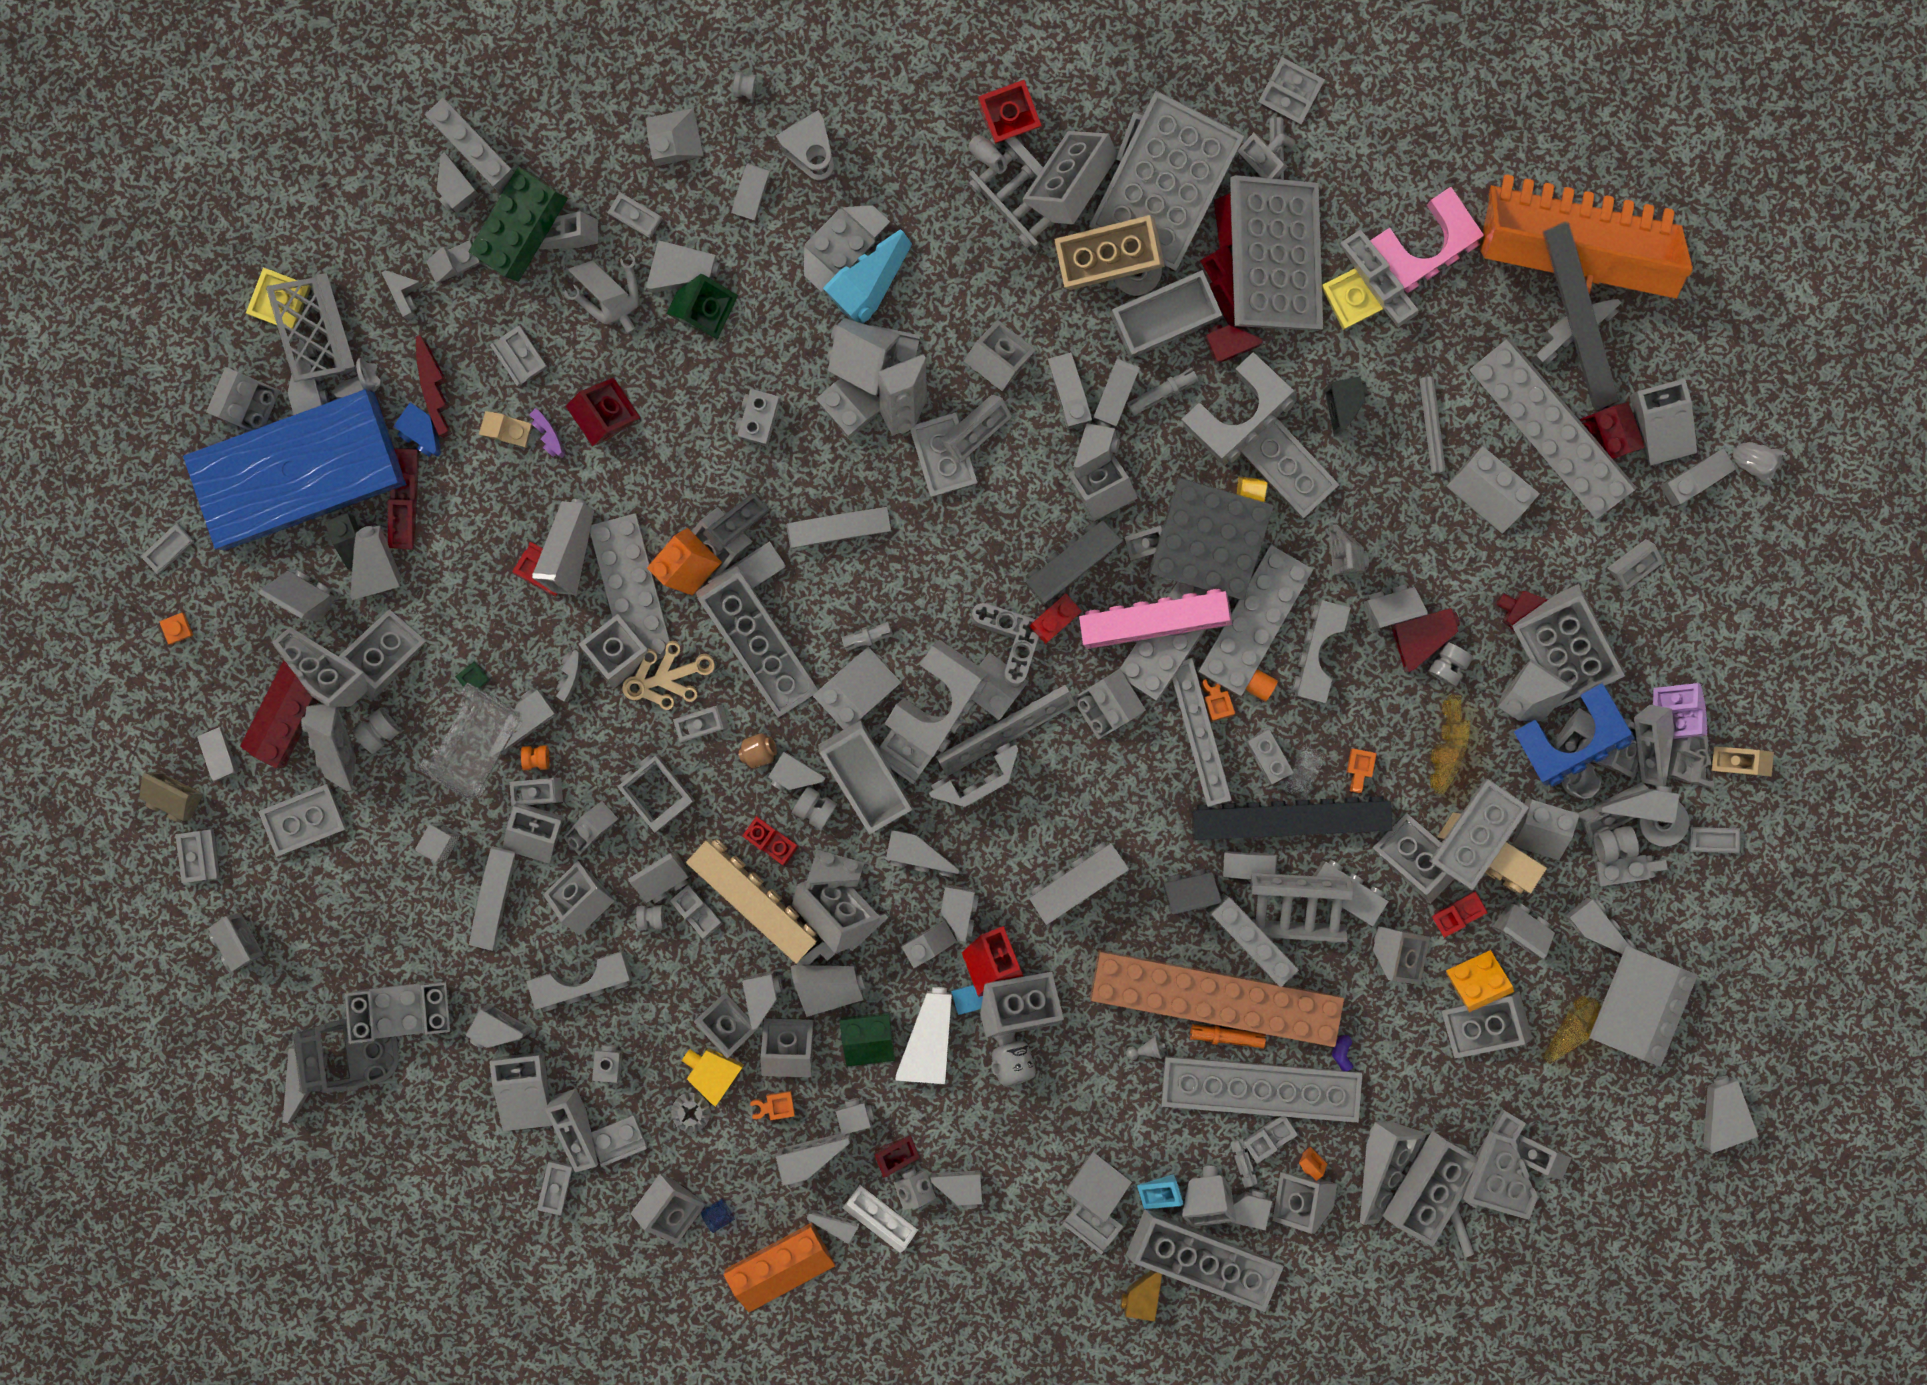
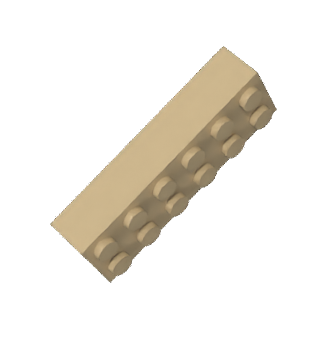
M719 839L706 840L686 863L797 964L819 939L816 935L817 933L808 923L804 924L798 919L800 914L792 906L789 905L786 908L780 902L782 897L771 888L768 891L762 886L764 881L755 872L749 874L744 869L746 864L736 855L731 857L725 851L728 848Z

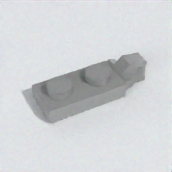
M1638 855L1628 859L1618 858L1617 861L1605 864L1595 861L1598 886L1648 880L1655 877V871L1668 870L1666 860L1652 861V855Z

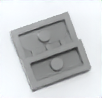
M1281 57L1258 102L1302 124L1325 79Z

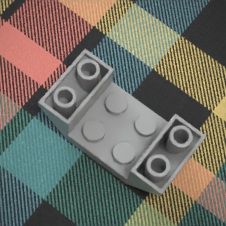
M1008 742L997 748L998 754L994 758L1003 774L998 775L995 772L984 778L985 784L979 787L973 784L962 790L963 796H959L951 780L946 782L944 778L931 785L933 790L929 792V795L932 798L963 807L968 806L1009 783L1018 747L1016 744L1011 746Z
M446 982L371 988L344 994L348 1044L369 1042L385 1037L450 1032Z

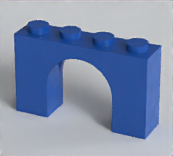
M1603 683L1580 695L1595 722L1594 737L1591 743L1583 750L1575 753H1564L1556 750L1536 719L1514 731L1545 786L1550 784L1552 787L1564 781V776L1570 773L1575 775L1587 768L1586 765L1594 760L1597 763L1606 759L1609 756V752L1616 748L1622 750L1631 745V740L1635 739Z

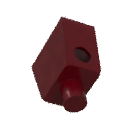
M1527 591L1518 592L1514 599L1503 592L1498 598L1496 606L1507 611L1502 622L1514 631L1512 625L1549 599Z

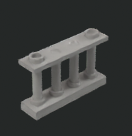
M1016 137L1005 140L1006 153L1003 154V157L1005 158L1006 165L1010 161L1017 159L1023 165L1022 171L996 195L985 185L997 174L990 167L979 177L972 170L969 173L970 182L968 184L977 194L981 192L1020 234L1018 239L1026 248L1031 246L1035 250L1038 248V242L1035 238L1052 221L1043 217L1027 231L1018 220L1031 207L1023 202L1011 213L1002 202L1028 178L1032 179L1034 177L1036 179L1043 167Z
M1251 873L1252 894L1258 895L1256 920L1252 921L1268 938L1317 940L1331 943L1347 942L1346 925H1341L1340 919L1343 900H1352L1353 888L1351 878ZM1269 895L1283 896L1280 921L1266 920ZM1293 897L1308 898L1305 922H1290ZM1319 898L1333 899L1330 924L1315 923L1317 901Z

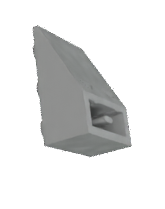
M1685 378L1640 390L1629 395L1639 432L1645 446L1644 450L1649 466L1697 453L1692 401Z
M544 1052L502 1056L492 1059L490 1061L492 1087L503 1131L552 1126L545 1111L550 1099Z

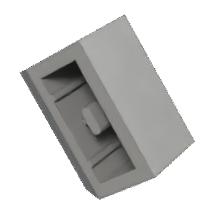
M225 367L206 412L252 431L266 425L280 390Z
M1120 669L1073 697L1076 706L1097 739L1104 737L1146 711Z
M517 802L512 808L502 849L514 851L516 854L550 864L564 816Z
M946 884L941 913L960 941L966 942V937L972 936L974 920L970 919L971 911L976 912L979 896L974 895L975 889Z

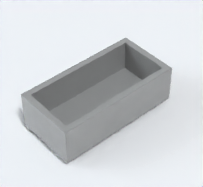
M1203 270L1112 309L1110 314L1129 359L1217 322L1222 317L1220 308Z
M861 720L818 744L820 755L869 835L912 810L910 800Z

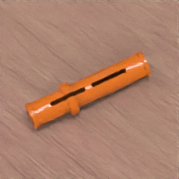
M1192 1024L1190 1034H1192L1190 1035V1040L1208 1041L1213 1045L1225 1043L1261 1049L1265 1047L1266 1034L1225 1029L1220 1028L1219 1025L1210 1027Z

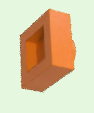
M179 613L159 621L167 643L170 645L193 636L185 613Z
M1311 1147L1303 1152L1299 1162L1303 1171L1307 1175H1311L1316 1181L1324 1175L1327 1163Z

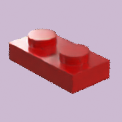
M1064 594L1029 626L1046 644L1082 611L1067 594Z

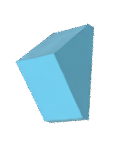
M1174 1174L1137 1185L1144 1209L1183 1205Z

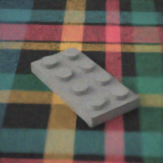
M1278 419L1269 429L1265 428L1258 434L1259 437L1251 446L1247 445L1240 451L1244 458L1302 519L1339 486L1335 479Z
M1485 779L1429 862L1470 890H1473L1529 807L1489 779Z

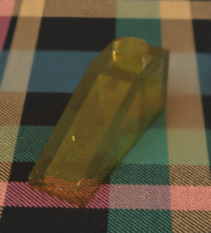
M1582 996L1573 1002L1574 1007L1568 1010L1542 1056L1544 1062L1552 1064L1589 1039L1601 1010L1595 998Z

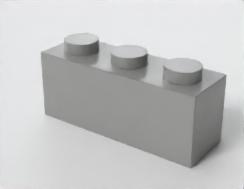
M1330 860L1329 863L1322 861L1313 876L1351 878L1353 888L1352 900L1344 899L1342 908L1365 923L1374 926L1389 902L1383 898L1385 893L1374 886L1371 889L1363 886V879L1353 873L1348 876L1341 872L1343 867L1333 860Z

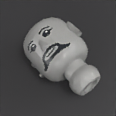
M1015 1033L994 1036V1039L998 1041L999 1047L992 1052L993 1062L991 1069L993 1074L998 1077L999 1082L1005 1087L1031 1080L1036 1074V1068L1028 1044L1022 1040L1016 1041Z

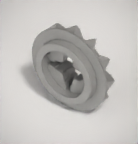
M685 1093L675 1100L671 1108V1119L676 1127L684 1132H697L704 1128L710 1119L711 1110L709 1103L703 1096L697 1093ZM698 1105L694 1113L697 1117L695 1119L690 1117L684 1121L683 1119L687 1112L683 1106L692 1109Z

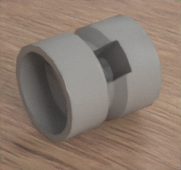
M1446 642L1439 652L1440 659L1434 660L1428 672L1452 687H1457L1463 677L1461 671L1467 670L1473 660V656L1462 648Z
M382 708L377 709L369 716V722L363 721L353 729L357 740L371 754H375L384 746V740L390 741L401 732L398 725Z
M808 786L796 803L792 813L801 819L808 818L809 824L821 831L835 810L837 803L828 797L821 798L820 792Z
M1631 826L1615 828L1614 833L1606 830L1594 834L1595 852L1602 864L1617 861L1619 857L1621 859H1628L1639 854L1638 840Z

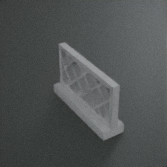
M327 273L319 274L315 278L267 286V294L294 382L335 374L344 375L351 373L355 365ZM311 285L314 295L310 301L297 294L300 287ZM283 290L291 295L287 305L276 300L275 291ZM293 298L307 305L302 315L289 308ZM309 307L319 312L321 319L318 324L304 317ZM285 312L299 319L293 329L283 323L282 316ZM301 321L314 328L309 339L295 331ZM316 331L327 337L328 342L324 348L311 340ZM292 335L306 343L301 352L290 347L289 340ZM308 344L321 352L316 362L303 355ZM325 354L333 359L336 368L326 369L318 363ZM299 359L313 366L309 373L299 375L296 367Z

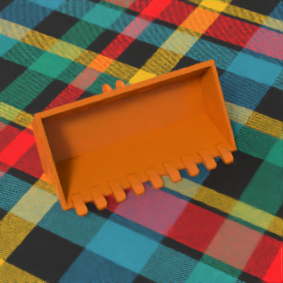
M1507 174L1503 177L1501 187L1490 186L1489 203L1482 232L1484 236L1481 238L1479 247L1485 259L1554 273L1543 231L1567 222L1570 224L1589 294L1592 283L1599 284L1600 282L1677 299L1687 276L1689 277L1692 272V264L1682 225L1673 224V209L1665 208L1662 221L1653 219V205L1645 204L1642 217L1632 215L1634 202L1625 200L1622 212L1620 213L1612 211L1614 205V198L1612 196H1605L1602 208L1592 207L1594 193L1588 191L1583 194L1582 204L1572 202L1574 189L1569 187L1564 188L1561 200L1552 198L1554 185L1550 183L1543 185L1541 196L1532 194L1534 181L1531 179L1523 181L1522 191L1520 192L1512 190L1514 177Z

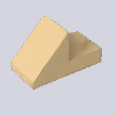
M485 411L479 435L526 448L533 425L507 417L504 414Z

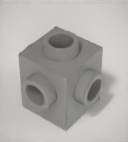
M915 1168L901 1173L902 1178L894 1181L903 1210L919 1208L936 1198L926 1170L916 1172Z

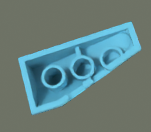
M900 229L879 243L876 251L869 256L863 254L858 258L859 262L851 268L846 266L841 269L823 289L849 319L864 324L879 307L912 243Z

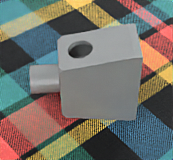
M1215 1166L1203 1167V1177L1191 1179L1188 1183L1182 1217L1191 1227L1236 1221L1231 1186L1223 1176L1218 1175V1168Z

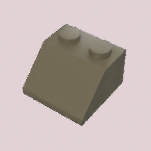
M144 772L139 799L146 802V807L154 811L161 809L168 813L167 817L181 823V821L191 820L204 794L162 772Z

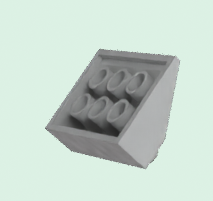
M1579 584L1556 594L1512 625L1529 659H1532L1572 686V689L1559 702L1556 708L1581 697V694L1601 683L1605 686L1625 677L1622 665Z
M1626 946L1589 1038L1661 1067L1698 975Z

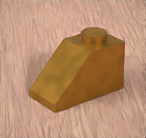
M1150 1270L1128 1286L1127 1294L1122 1293L1120 1308L1124 1309L1125 1317L1155 1321L1162 1278L1161 1273Z

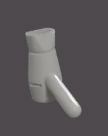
M982 135L972 138L969 143V150L977 160L989 166L998 174L1006 171L1005 158L997 149L1000 142L995 144L992 138L989 140Z

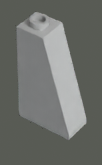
M572 499L571 502H561L535 567L532 578L554 593L577 595L594 510L588 507L585 501Z

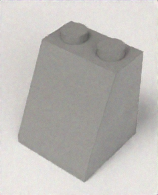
M844 318L838 325H834L831 339H834L833 347L829 349L827 354V362H829L828 371L872 395H877L879 393L878 372L894 365L900 335Z

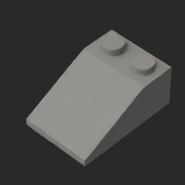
M297 570L296 573L291 571L285 572L263 587L258 593L301 619L322 622L336 596L330 594L331 588L320 582L317 585L309 581L311 577L300 570Z
M389 609L338 657L364 672L368 688L365 694L373 700L394 680L425 644L426 640Z
M867 647L820 688L813 697L844 730L866 716L901 682L877 655Z
M1406 813L1392 827L1393 831H1388L1373 847V850L1431 904L1454 878L1429 862L1441 845V842Z
M1519 991L1471 1012H1468L1465 1005L1442 1010L1454 1058L1525 1045L1533 1039Z
M839 1133L779 1148L776 1160L782 1185L789 1184L790 1188L803 1185L804 1180L809 1179L850 1144L852 1133L845 1135Z

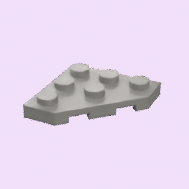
M1489 1130L1463 1199L1468 1203L1529 1220L1538 1196L1530 1183L1529 1173L1519 1155L1518 1146L1514 1138Z

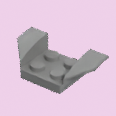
M855 206L838 209L805 243L804 276L822 293L824 291L823 287L841 269L846 266L851 268L859 261L858 258L870 250L877 241V235L890 221L874 206Z

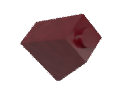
M1452 608L1391 625L1404 672L1415 670L1458 632L1457 626H1460V621L1457 613L1453 612Z

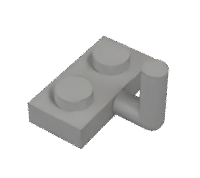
M1253 132L1238 149V153L1262 178L1277 179L1288 166L1275 152L1281 145L1288 148L1294 147L1295 140L1283 133H1279L1267 145L1258 134Z

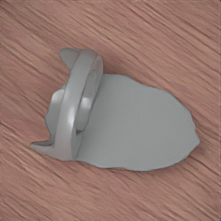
M358 358L356 362L358 376L340 383L331 393L337 398H342L364 389L375 392L381 384V380L375 375L377 365L367 363L363 358Z
M1753 442L1742 443L1733 449V458L1738 466L1768 484H1773L1771 479L1774 477L1776 469L1780 466L1782 455H1787L1786 452L1780 449H1770L1765 445H1758Z

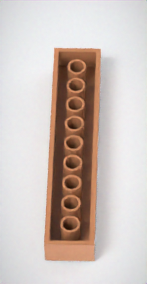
M1103 950L1098 951L1090 1000L1094 1002L1331 1047L1336 1045L1344 998L1340 995L1288 985L1280 987L1272 982Z

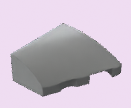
M1707 736L1673 739L1668 769L1669 777L1707 788H1714V781L1706 780V766L1711 765Z

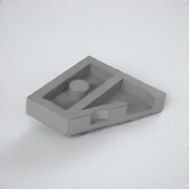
M817 850L805 889H813L814 885L827 884V888H837L839 886L856 887L858 886L864 863Z

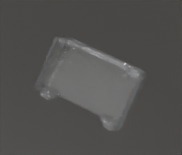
M467 683L461 692L466 697V702L461 701L459 704L462 707L459 715L440 748L432 751L435 756L430 761L423 759L418 770L464 798L471 800L475 797H480L484 792L487 778L513 733H516L522 726L523 720L521 719L522 714L487 690Z

